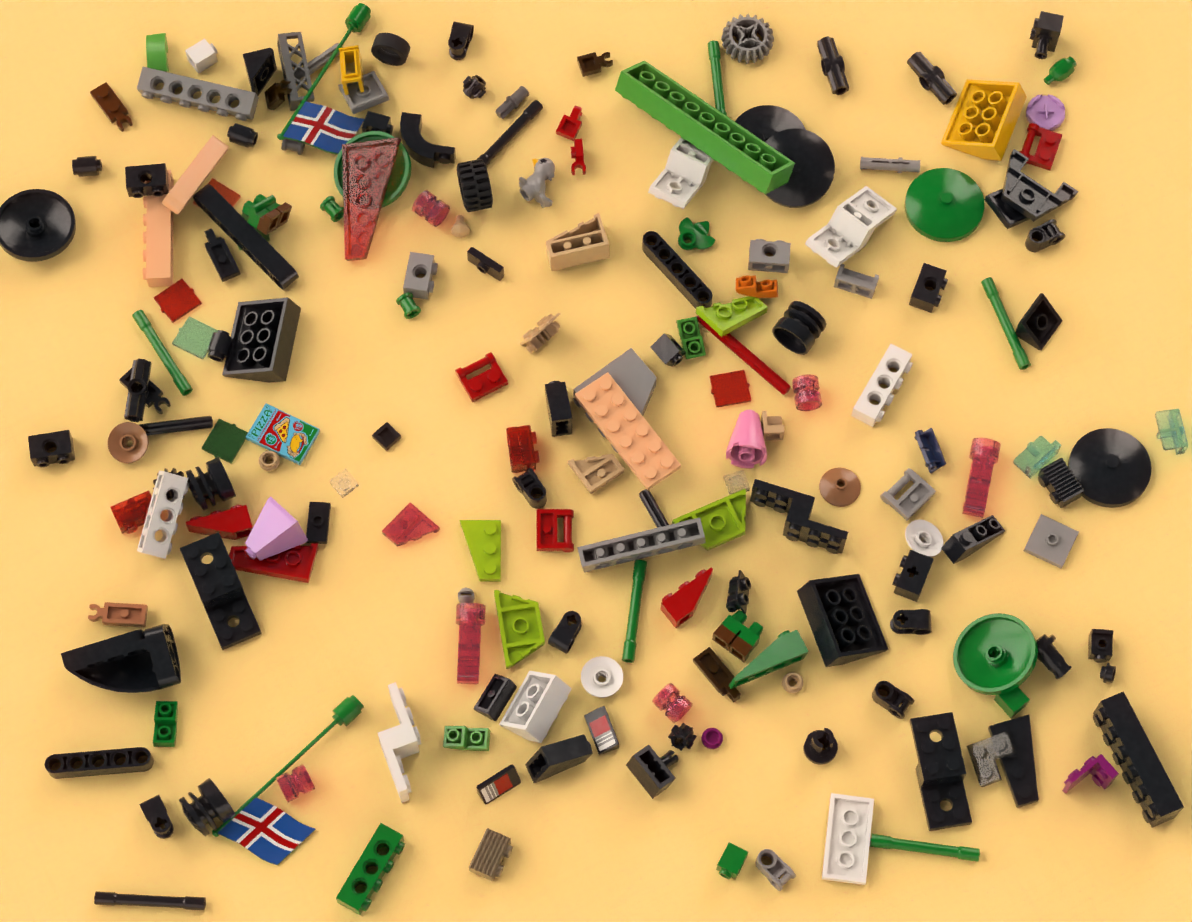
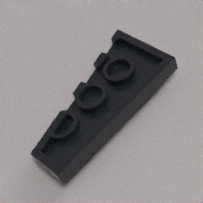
M1025 715L989 726L988 730L1016 807L1019 808L1036 803L1038 801L1030 716Z

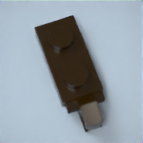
M710 647L693 658V663L722 696L727 694L733 703L741 698V693L736 687L733 689L729 687L734 675Z

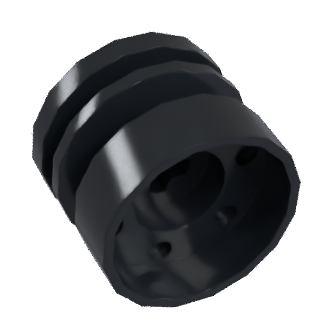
M793 301L784 312V317L780 318L773 327L772 333L785 348L794 353L805 355L814 345L815 339L819 338L821 332L826 328V322L822 315L808 304Z
M219 457L206 462V473H203L199 466L195 467L198 474L197 477H194L191 469L186 471L189 489L194 500L201 506L203 511L208 509L206 499H209L212 506H215L214 496L217 494L223 502L236 496Z
M210 778L197 786L201 794L200 797L197 798L192 792L187 793L192 803L189 804L184 797L179 799L183 813L189 822L205 837L210 834L205 826L207 823L213 830L217 829L213 820L215 817L225 823L236 815L226 798Z

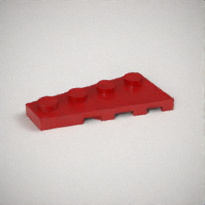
M311 543V546L299 545L261 561L257 557L253 560L246 553L247 546H231L229 557L235 570L309 583L318 551V543Z

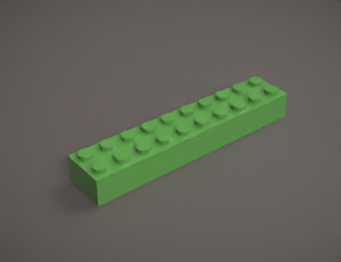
M645 60L620 72L615 88L616 92L623 98L631 101L639 109L647 112L652 118L660 121L668 129L676 132L681 138L689 141L697 149L705 152L713 160L718 161L729 171L734 172L743 181L757 188L759 192L767 194L789 181L795 162Z

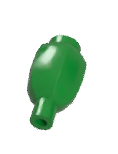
M1072 57L1058 60L1050 68L1049 75L1044 78V82L1049 85L1053 81L1066 79L1074 72V67L1077 66L1076 61Z

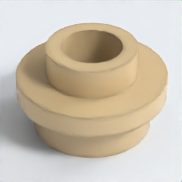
M265 451L260 455L259 464L262 469L272 471L279 466L280 459L274 451ZM268 459L273 460L271 464L266 463Z
M795 672L787 673L783 677L782 686L788 693H797L803 687V678ZM789 681H795L797 685L790 686Z

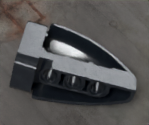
M161 624L145 629V631H142V629L61 653L64 667L70 673L91 685L116 692L140 693L160 690L181 683L177 647L169 624Z

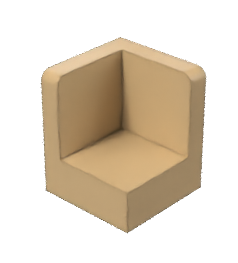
M762 411L761 426L764 441L783 440L784 425H782V417L767 416V412Z

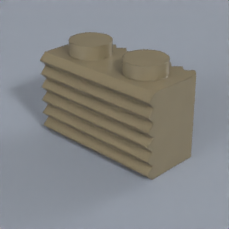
M487 828L469 865V871L492 882L495 877L499 878L504 868L501 865L504 857L508 858L513 849V846L510 845L511 838Z

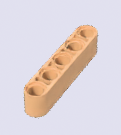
M212 135L161 204L179 215L224 156L229 146Z

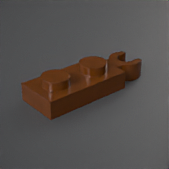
M107 82L90 91L92 98L111 123L117 121L120 131H124L122 126L124 122L129 123L130 126L133 125L131 118L127 116L128 111Z

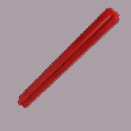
M697 316V321L782 395L789 392L791 386L730 333L721 337L701 317Z

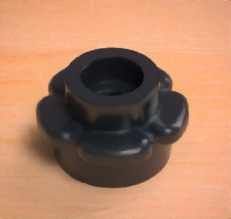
M1107 663V666H1102L1100 678L1103 679L1104 683H1113L1116 666H1111L1110 663Z

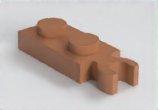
M105 602L104 608H100L97 604L89 605L90 610L97 611L96 615H88V619L92 622L102 619L103 625L146 627L148 606L145 604Z

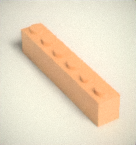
M167 170L170 192L173 188V175L171 170ZM145 181L144 184L150 183L151 181ZM167 194L143 197L144 208H147V214H143L144 226H147V231L143 232V242L146 244V250H143V260L146 262V268H143V279L147 280L149 287L173 286V211L161 204Z

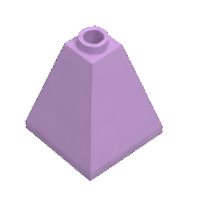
M270 497L245 542L247 546L245 551L253 560L257 557L261 561L304 544L308 539L298 521Z

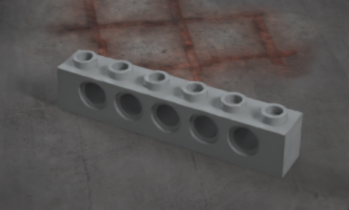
M142 67L137 85V90L144 98L153 99V97L160 98V101L169 104L172 101L178 102L182 107L190 108V106H195L200 111L209 112V110L216 111V114L228 117V114L234 115L236 119L247 121V119L253 120L259 99L255 92L147 67ZM159 83H164V87L161 90H156V86ZM178 87L183 88L180 94H174ZM196 92H202L198 99L193 98ZM215 96H220L219 102L212 103V99ZM234 100H239V105L232 108L231 103Z
M696 518L577 548L585 573L704 544L706 541L701 519Z

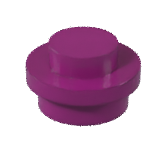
M708 728L703 732L701 740L706 748L716 749L722 744L723 735L716 728Z

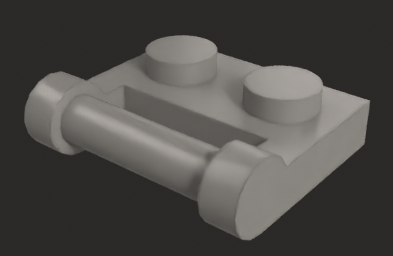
M908 468L904 472V476L887 492L884 491L880 498L908 521L935 494L936 490L916 472ZM909 481H913L914 484L896 500L894 496Z

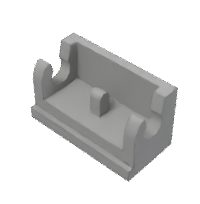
M841 264L834 287L872 299L879 275L875 274V277L845 269V265Z

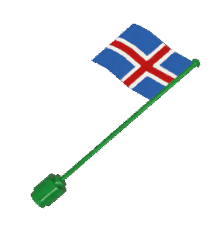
M359 3L351 10L345 20L348 31L281 134L277 135L279 140L290 139L303 142L322 151L338 155L341 148L357 133L365 119L352 117L327 106L306 101L350 33L361 32L370 19L371 9L367 5Z
M354 695L346 697L332 710L334 721L235 812V816L216 830H212V835L215 837L221 835L235 841L260 859L274 865H279L316 829L298 822L278 807L257 797L336 724L348 726L362 713L363 704Z

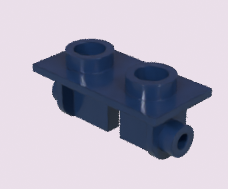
M929 428L925 432L923 430L916 431L914 438L918 442L926 462L925 466L928 467L929 472L933 473L946 465L933 429Z

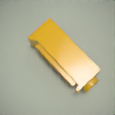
M358 45L339 48L341 81L345 95H349L347 83L358 82L360 93L364 92L362 59ZM355 62L356 73L346 74V63Z

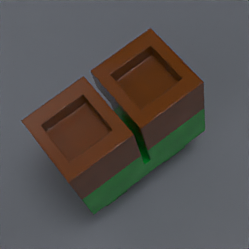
M259 194L255 197L253 203L251 201L245 202L242 213L249 216L247 223L267 235L288 221L292 206L286 202L282 205L276 203L274 195L266 198Z
M738 610L732 616L728 615L713 633L712 640L727 651L730 648L729 652L745 663L749 654L759 643L763 626L754 622L748 629L743 625L747 620L746 614Z

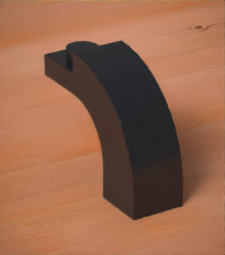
M402 112L400 121L401 138L411 158L431 168H434L435 161L442 164H455V147L428 143L421 136L422 115Z

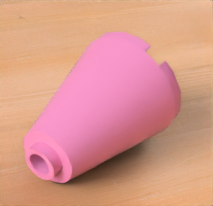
M745 410L739 414L726 450V459L728 460L729 458L732 465L740 468H754V465L758 463L761 466L767 459L760 416L753 410Z

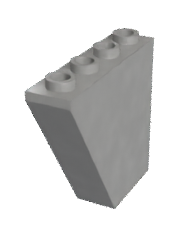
M630 348L573 389V401L580 408L582 406L576 400L575 393L608 372L643 416L656 387L657 377L635 351ZM586 412L585 414L590 422L593 423L594 421ZM598 428L600 434H601L604 438H606L605 435H604V434L601 432V430Z

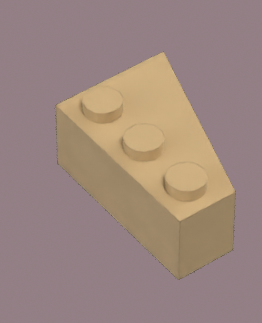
M599 213L595 214L594 218L585 223L582 221L578 224V227L569 232L566 230L546 241V253L551 271L610 258L609 243Z

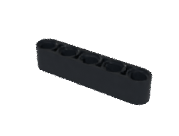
M646 232L642 240V250L695 309L699 306H704V308L711 307L713 297L711 290L657 232ZM648 242H654V243H656V244H654V245H649V244H647V243H648ZM660 256H667L668 258L661 259ZM673 270H680L681 272L674 273ZM686 284H693L694 287H687ZM699 298H706L707 301H700Z
M135 747L53 754L47 757L44 765L51 777L62 779L145 772L152 768L154 760L147 748ZM143 755L148 756L146 762L138 763L139 757ZM121 757H125V758H126V761H125L124 764H122V765H117V764H116V761H117L119 758H121ZM99 759H103V760H104V763H103L102 766H100V767H95V766H94V764H95V762H96L97 760H99ZM75 762H83L80 768H73ZM61 763L58 770H51L53 764Z

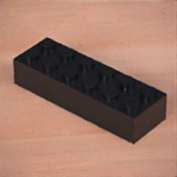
M1124 691L1100 701L1093 712L1094 723L1097 727L1101 728L1105 744L1111 747L1113 759L1117 765H1120L1123 771L1124 781L1126 784H1130L1135 802L1142 807L1144 820L1150 823L1153 828L1174 819L1184 806Z

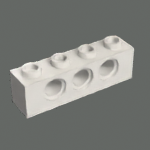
M893 344L889 345L852 411V417L871 427L874 426L876 421L880 423L885 414V411H883L885 405L889 406L895 396L892 394L895 389L899 390L904 380L901 377L904 372L908 374L913 365L910 362L912 358L911 353ZM889 368H895L897 372H891ZM879 384H886L888 388H881ZM876 400L879 404L873 405L870 401Z
M159 470L138 544V552L164 559L170 554L172 549L171 538L172 535H175L178 527L176 520L183 510V495H186L189 488L188 478ZM170 489H172L174 492L173 499L168 500L166 498V493ZM167 510L168 518L163 521L160 517L161 512ZM158 530H161L163 536L159 541H157L155 539V533Z

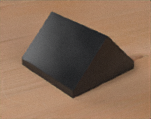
M272 48L243 54L251 91L255 92L257 96L262 92L277 69Z
M1040 293L1020 320L1015 333L1017 337L1034 348L1042 350L1063 320L1045 295Z

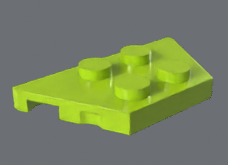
M740 490L672 520V523L675 524L700 518L706 543L700 545L707 551L745 535L746 490Z
M494 590L506 669H510L545 645L539 604L530 599L524 600L520 596H510L501 593L499 590Z

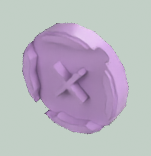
M1037 95L1028 103L1026 117L1029 123H1035L1041 128L1053 131L1063 123L1065 107L1060 99L1053 95Z

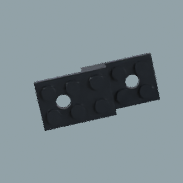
M755 479L750 501L759 507L768 506L776 512L788 513L783 536H786L791 541L799 540L806 542L810 547L816 548L819 546L825 548L833 554L843 553L848 536L847 531L809 520L815 497Z
M217 532L181 547L180 551L222 650L262 634L220 533ZM206 555L213 557V561L209 564L202 563V558ZM231 618H238L240 620L236 627L228 625V621Z
M953 712L910 719L918 758L915 770L928 830L933 831L970 825L972 819L963 783L966 770ZM932 732L939 733L941 741H932L930 734ZM948 801L951 803L952 809L944 811L941 809L940 803Z

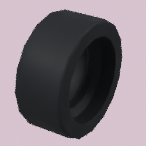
M379 33L375 37L371 52L376 59L385 64L400 66L406 63L410 52V45L398 35Z

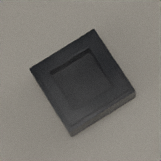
M386 422L372 434V438L387 451L401 439V435Z

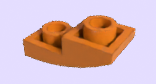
M756 275L742 276L736 278V293L757 298L778 297L777 279L757 282Z

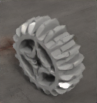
M749 13L746 17H743L741 14L738 19L733 17L731 22L728 21L721 37L723 49H726V54H731L732 60L738 58L739 63L745 60L746 64H748L749 60H752L755 64L757 58L762 61L764 55L768 56L774 41L773 31L769 28V22L764 23L763 18L758 20L757 15L750 17ZM757 33L762 37V42L756 36ZM733 36H735V37H736V40L739 41L738 44H736L735 41L733 40V38H732Z

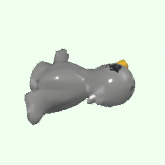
M549 158L532 159L534 173L527 179L519 178L520 193L527 201H531L534 198L536 202L541 204L542 208L550 207L553 201L545 195V180L552 181L555 165Z

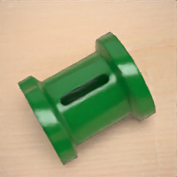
M333 196L327 197L320 205V209L326 211L331 216L333 222L339 221L346 213V209L340 207L335 202Z
M407 292L397 298L396 302L402 307L406 319L414 318L421 312V308L413 300L412 293Z

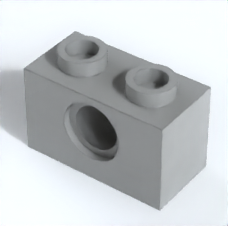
M764 239L751 240L748 270L788 273L791 243H786L782 240L775 242ZM766 253H771V254H773L774 256L769 257V256H766L765 254H766Z
M410 252L403 285L404 293L410 292L413 294V298L428 300L429 293H433L434 289L432 276L436 275L438 268L434 255ZM419 274H424V275H426V276L423 277V278H418V277H416V276L419 275Z

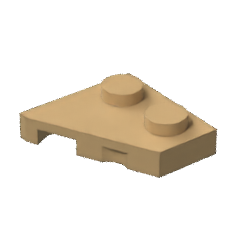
M606 454L601 457L592 456L577 461L570 459L568 461L569 467L590 494L624 473V468L613 454Z

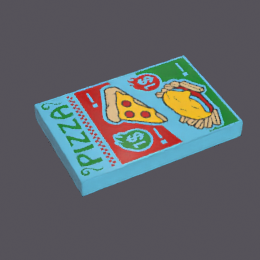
M266 403L246 435V440L269 451H274L279 456L301 465L319 435L320 429Z

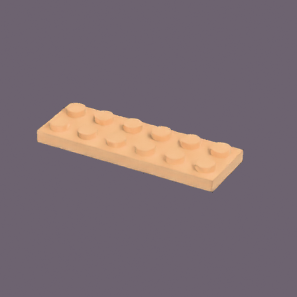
M608 372L575 393L576 400L647 490L681 468V464Z

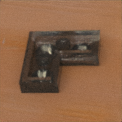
M1006 731L967 746L979 785L985 787L1001 781L1002 778L996 760L1015 753L1009 733Z

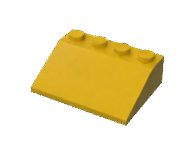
M967 79L941 144L982 159L1002 161L1027 97L1020 83Z

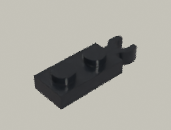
M132 368L119 379L125 388H127L130 381ZM149 380V396L146 399L145 405L148 408L154 405L156 412L162 415L163 411L159 406L166 404L170 407V402L167 398L161 397L163 395L162 390ZM137 388L134 392H141L142 388Z

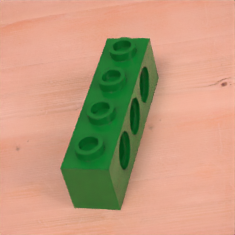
M380 823L336 897L337 903L358 915H361L363 910L365 912L368 910L372 902L370 899L374 891L376 893L379 891L383 884L382 877L385 872L388 874L394 865L392 860L396 854L400 855L405 847L402 834ZM381 847L389 849L388 854L384 856L379 855L377 852ZM370 866L378 867V871L375 874H368L366 872ZM363 884L367 886V889L364 893H357L355 891L356 887Z

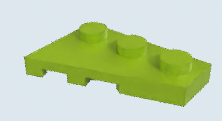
M748 296L733 299L732 303L721 304L719 302L707 308L699 306L696 307L695 313L722 337L767 313L768 306L759 298Z
M459 520L479 581L501 582V520Z

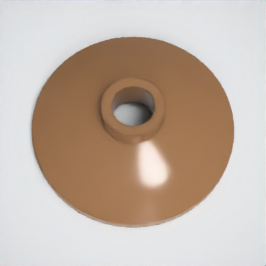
M121 423L111 431L108 437L110 454L122 463L138 461L144 456L148 448V436L145 430L136 423ZM129 440L133 441V445L131 447L127 446Z
M841 467L828 470L822 476L819 484V490L823 499L829 504L838 507L852 504L858 498L861 489L860 481L855 473ZM838 482H843V483H844V486H843V487H839V486L837 485V483H838Z

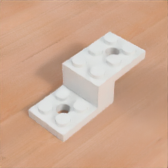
M680 138L670 151L665 169L651 184L648 193L658 199L672 203L675 207L684 209L705 183L711 163L714 160L705 152L697 149L689 141Z
M865 186L837 206L829 223L809 237L805 245L811 248L814 253L824 258L830 265L837 268L864 248L875 228L892 217L897 208Z
M396 682L388 685V689L400 725L378 732V737L401 803L410 800L408 793L412 791L407 775L402 776V773L405 772L401 759L419 753L418 745L422 743L417 726L412 727L414 721L410 707L405 708L407 703L402 687L398 688Z

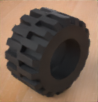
M482 159L458 163L457 176L466 211L473 212L492 208L493 197L485 162Z

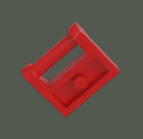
M1030 123L1027 128L1028 134L1020 153L1029 158L1027 164L1050 171L1062 134L1041 128L1035 123ZM1036 135L1041 138L1035 156H1032L1029 152Z
M492 352L464 368L460 367L455 370L459 381L472 402L508 385V380L497 364ZM488 364L491 366V369L467 380L466 375Z
M537 509V551H574V544L572 543L573 510ZM557 518L564 519V542H557Z

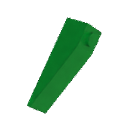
M787 630L779 634L772 644L732 679L729 684L730 689L803 660L809 651L798 630L792 632Z

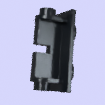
M739 570L738 577L735 576L729 581V596L727 597L726 608L729 612L741 609L746 614L751 583L741 570Z

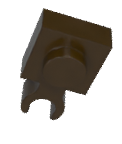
M596 52L578 56L577 62L582 77L600 73L602 66H612L613 60H605L610 58V52H605L598 57Z
M282 80L280 83L275 82L264 92L268 109L275 110L285 101L284 95L292 92L291 88H287L291 81Z

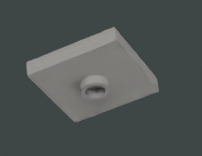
M375 71L363 75L364 92L360 93L358 82L347 83L349 95H345L342 84L338 85L353 114L389 100V96Z
M1041 514L1023 551L1062 569L1079 531Z

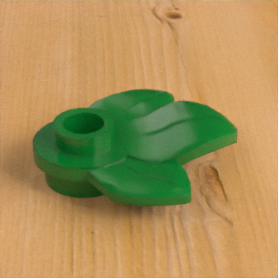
M686 217L680 222L678 244L682 249L693 250L697 248L704 250L715 243V239L708 236V221L693 224ZM690 240L691 243H685L684 241Z

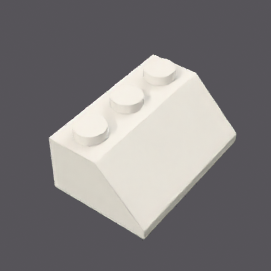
M529 670L499 725L528 741L542 743L572 688L556 675Z

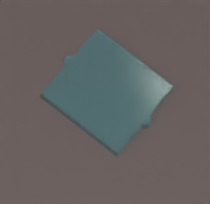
M189 316L182 328H179V333L172 342V345L203 360L208 353L207 349L213 332H218V330Z

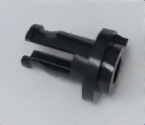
M1043 634L1036 640L1038 647L1037 659L1056 676V679H1059L1072 667L1068 666L1062 655L1052 644L1056 637L1053 634L1049 637Z
M828 728L811 732L803 746L806 758L818 765L831 762L838 750L837 741L832 731Z

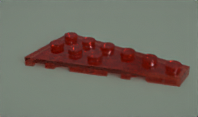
M399 137L342 144L345 260L347 261L367 259L401 142Z

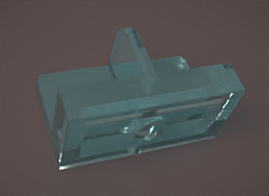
M1179 408L1157 411L1155 418L1159 431L1156 437L1161 439L1163 450L1175 449L1176 455L1184 454L1188 448V442Z
M1039 436L1034 442L1028 443L1026 449L1013 460V463L1028 478H1031L1058 454L1062 445L1057 440L1050 444L1043 436Z

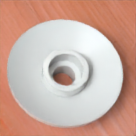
M919 519L912 521L906 527L905 538L913 551L928 557H934L941 552L943 537L938 528L932 523Z
M605 656L590 659L582 668L581 683L584 689L592 696L599 698L609 697L620 689L623 683V671L620 665L612 658ZM600 676H603L606 678V680L604 682H599L598 678Z

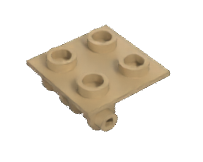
M560 313L555 315L549 314L547 317H543L537 323L538 327L530 329L522 336L524 340L520 345L526 343L528 345L526 347L528 352H536L546 343L545 339L550 340L559 331L560 325L554 320Z

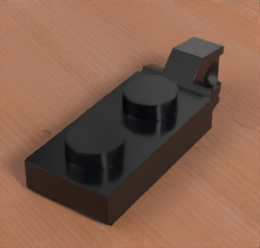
M212 228L204 231L208 240L207 243H204L206 251L221 281L224 282L240 275V270L224 238L221 236L216 238Z

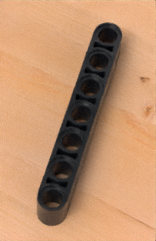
M207 184L193 195L197 205L278 287L284 290L299 278L296 270L210 184Z

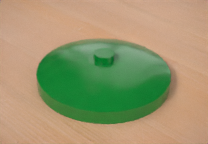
M368 131L350 139L339 151L334 164V181L339 193L349 203L362 209H379L393 203L404 192L411 176V160L406 148L394 136L382 131Z
M936 168L920 174L909 186L905 197V212L912 227L924 237L938 242H954L969 236L979 226L985 208L984 197L977 183L965 173L950 168Z
M1002 613L985 615L970 623L959 635L953 651L954 667L964 684L975 692L985 695L1004 694L1019 687L1032 673L1038 656L1037 642L1032 631L1019 618Z

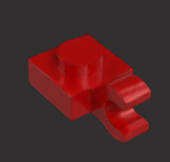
M575 105L570 116L564 115L556 129L557 135L574 141L582 126V122L579 121L583 114L581 107Z
M582 138L574 139V147H571V158H575V162L571 166L572 175H575V169L577 168L582 169L583 175L586 174Z

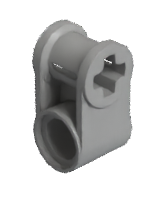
M764 849L758 854L756 867L778 891H781L783 889L782 886L791 878L794 879L796 877L794 871L774 851ZM768 856L772 860V864L764 865L761 862V857Z

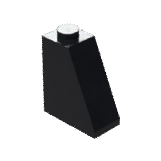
M551 381L545 384V396L552 437L572 434V414L565 381Z
M583 734L540 747L525 764L533 783L540 782L584 763L593 754L591 744Z

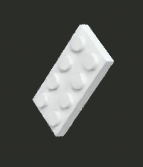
M831 793L822 870L823 880L860 885L866 884L874 799Z

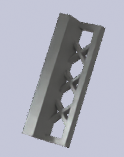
M301 31L278 34L277 38L284 80L291 81L287 88L292 89V92L287 94L290 111L296 110L299 103L305 97H298L297 91L301 87L309 91L312 86ZM298 38V44L294 48L287 43V39ZM294 54L302 58L299 64L291 60ZM298 70L305 74L302 81L294 77ZM313 92L311 93L310 97L306 102L314 101L315 98Z

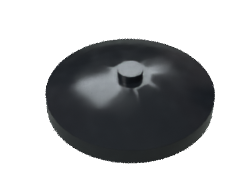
M773 105L753 107L742 113L735 121L764 142L782 130L792 128L805 129L803 123L796 115L787 109Z
M792 128L774 134L765 142L795 162L789 181L765 194L770 200L784 207L801 208L817 202L826 194L834 178L835 162L829 146L821 137L805 129Z
M45 189L21 191L8 198L0 206V246L6 253L16 259L37 262L53 258L69 246L75 235L76 220L73 209L67 200L55 192Z
M1103 428L1085 434L1074 445L1068 460V468H1070V471H1072V474L1084 489L1082 497L1102 507L1115 508L1134 502L1145 491L1151 477V461L1144 446L1132 435L1118 429Z

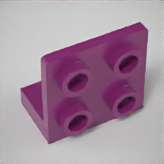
M1102 754L1097 758L1092 756L1084 763V766L1080 769L1081 771L1076 769L1068 776L1062 791L1066 794L1089 774L1092 775L1094 783L1099 787L1102 786L1105 790L1113 783L1119 773Z

